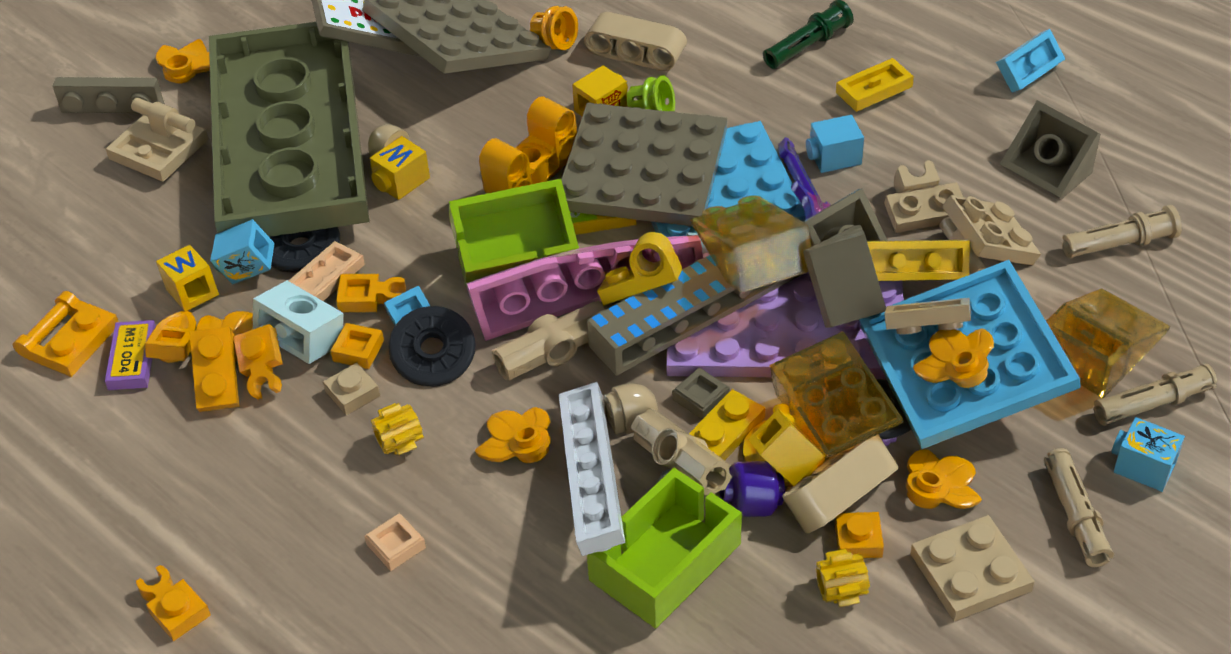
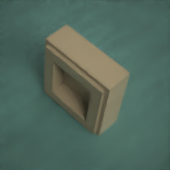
M698 368L672 390V395L675 402L703 419L727 395L730 387L701 368Z

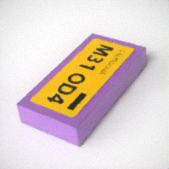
M154 320L115 323L105 377L108 390L148 388L153 358L146 357L145 343L156 327Z

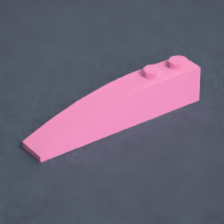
M698 235L667 237L672 244L675 254L678 256L682 269L692 265L699 259H703L701 240ZM639 239L612 242L563 252L466 283L485 341L528 327L540 316L552 314L558 317L593 301L599 300L602 302L597 291L603 280L606 279L605 275L620 267H627L628 271L631 270L630 254ZM642 250V255L646 260L650 262L660 261V256L655 250Z

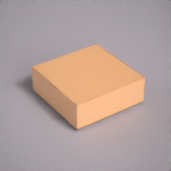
M400 513L364 536L366 545L390 571L426 548L424 538Z

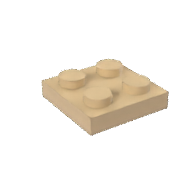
M989 515L912 543L910 554L954 622L1033 591L1034 579Z

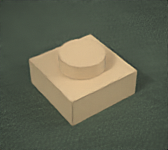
M358 363L323 381L325 392L345 415L380 397L378 385Z

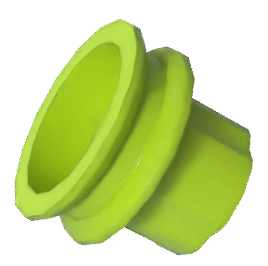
M665 75L659 76L657 79L655 77H648L644 85L631 86L627 93V106L659 111H675V93L669 78ZM666 98L669 99V103H668L667 105H666Z

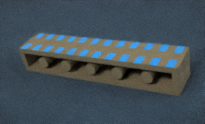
M780 218L766 226H761L751 234L727 244L724 248L682 269L677 281L630 296L626 300L607 310H602L588 319L589 347L617 376L806 273L807 264L803 251L809 248V244Z

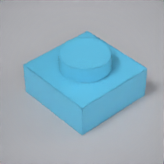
M419 286L384 302L385 309L394 325L409 312L430 306Z

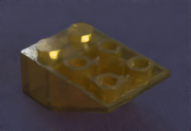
M760 196L743 197L738 200L737 205L727 208L723 206L710 207L703 210L702 215L690 218L693 228L726 282L741 293L809 272L803 254L804 250L811 247L808 224Z
M1103 288L1064 303L1046 320L1080 377V385L1101 398H1105L1170 330L1168 324Z
M844 331L770 364L774 391L777 398L782 404L789 406L790 415L794 418V424L815 444L826 458L903 423V418Z

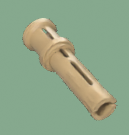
M1171 204L1163 206L1161 211L1148 214L1143 212L1133 213L1128 220L1065 234L1062 236V247L1068 258H1074L1128 243L1144 246L1148 245L1153 239L1168 236L1170 239L1179 237L1182 231V223L1177 209Z

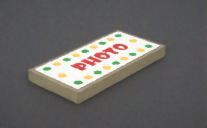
M311 0L320 36L420 56L362 11L364 0Z

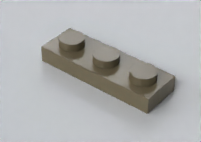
M56 77L52 86L62 113H138L131 108L132 101L135 98L151 103L160 102L165 104L157 78Z

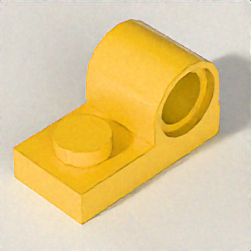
M649 232L642 235L630 254L631 270L628 271L627 267H620L610 271L605 275L606 279L603 280L597 292L604 306L677 281L682 271V266L669 239L657 232ZM642 250H655L660 256V261L650 262L646 260L642 255Z

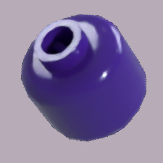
M767 461L735 462L729 467V473L732 477L726 489L719 491V498L742 512V517L770 516L775 512L777 506L783 504L784 499L782 495L785 493L784 478Z

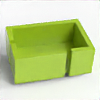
M561 178L449 201V219L456 248L458 249L465 286L466 283L540 258L579 249Z
M673 468L621 516L625 543L614 546L606 551L587 555L588 577L590 582L656 629L741 544L742 512L710 492L705 497V523L702 522L704 519V487L676 468Z

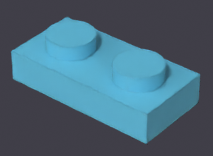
M1048 29L997 61L996 64L1013 93L1023 89L1064 61L1065 57L1051 30Z

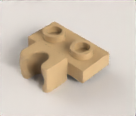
M930 160L925 161L924 169L926 172L921 177L911 175L908 168L904 165H900L895 172L894 187L896 193L886 195L884 203L895 233L939 225L943 219L949 217L942 207L950 195L963 197L957 182L939 185L940 178L933 162Z

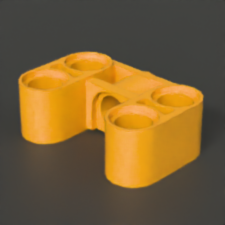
M544 96L535 99L527 113L529 133L527 138L515 148L497 138H492L482 148L479 156V165L485 193L546 182L566 166L577 134L575 113Z

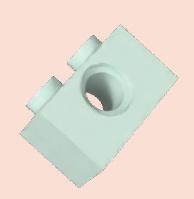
M288 280L253 298V329L270 324L276 328L279 346L308 364L329 353L343 329V312Z

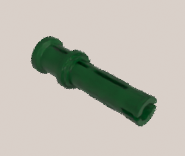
M834 0L830 3L829 8L822 13L815 12L809 17L806 25L763 51L765 63L770 68L776 69L782 63L799 54L815 42L828 41L838 29L848 28L854 21L850 7L843 0ZM800 40V42H798L797 44L793 45L788 49L790 45Z

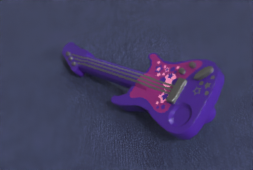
M785 137L778 144L779 156L784 159L795 181L791 185V189L801 202L807 220L829 207L830 204L827 201L825 203L822 202L799 160L800 158L794 148V144Z

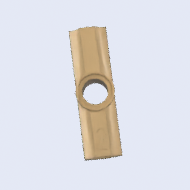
M598 300L558 319L552 314L540 316L530 325L526 334L492 349V357L498 372L504 380H511L546 362L551 366L565 364L574 356L577 347L589 342L587 320L598 312L606 310L605 307Z
M649 408L645 413L636 416L631 426L634 432V440L652 454L657 464L670 469L676 468L703 486L705 495H708L710 492L716 494L720 490L726 489L732 477L729 473V464L708 449L707 443L703 439L688 434L657 410Z

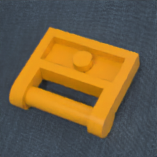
M63 291L55 299L56 305L27 335H20L12 345L14 350L25 359L72 377L114 332L115 323L119 321L116 314L83 302L69 291ZM67 315L72 316L45 346L39 345Z

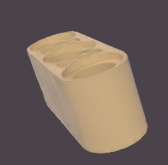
M603 12L600 13L585 35L584 43L587 49L595 55L656 70L668 71L674 67L685 49L687 39L681 30L673 26L617 13Z
M873 430L848 444L816 468L810 476L803 478L795 486L789 488L782 497L804 532L810 533L829 523L893 474L899 467L877 431Z

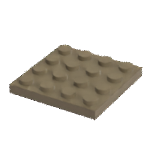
M364 0L362 11L444 74L547 60L551 49L550 46L545 45L539 39L536 33L526 30L518 24L517 19L507 16L497 9L498 6L486 0Z
M587 103L561 179L569 211L703 227L727 131V118Z

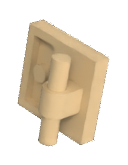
M135 98L132 101L131 108L133 111L143 114V116L106 148V152L110 160L164 182L208 141L206 129L195 125V120L179 114L177 109L160 102L151 103Z
M950 195L942 207L949 217L943 219L939 226L948 240L970 241L969 270L972 274L986 269L980 257L1001 261L1010 260V262L1033 266L1041 256V253L1032 242L1031 234L1020 226L1014 217V211L1005 203L981 201L972 196L965 198Z

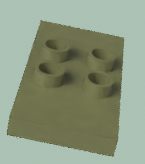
M317 22L209 36L214 220L217 233L252 219L269 237L370 222L349 42L320 36Z

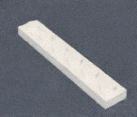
M595 382L559 394L575 536L582 556L606 551L614 546L625 543L603 397L598 383Z

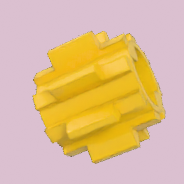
M394 403L378 410L379 417L371 419L374 435L384 454L394 451L395 455L398 454L400 456L416 449L415 442L424 438L418 417L410 404L401 407L399 403Z
M846 549L825 553L826 560L816 562L817 567L815 569L817 584L823 601L826 603L833 601L834 604H838V607L859 604V596L869 594L870 588L868 570L863 556L859 554L852 555Z

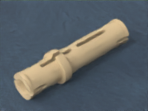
M1203 364L1185 372H1169L1162 375L1161 379L1095 400L1093 403L1095 405L1093 406L1094 414L1098 422L1106 426L1117 420L1131 417L1169 403L1178 405L1185 402L1186 398L1191 395L1215 389L1217 387L1215 384L1217 383V377L1209 364Z
M1064 448L1050 451L1047 453L1048 457H1044V464L1050 473L1054 487L1066 511L1068 530L1079 542L1086 564L1090 567L1103 566L1110 562L1109 558L1113 559L1114 552L1103 532L1102 516L1092 507L1070 452Z

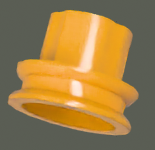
M552 6L545 12H536L532 16L530 31L536 33L539 39L545 45L550 46L551 49L567 50L576 41L578 19L571 8L567 6Z

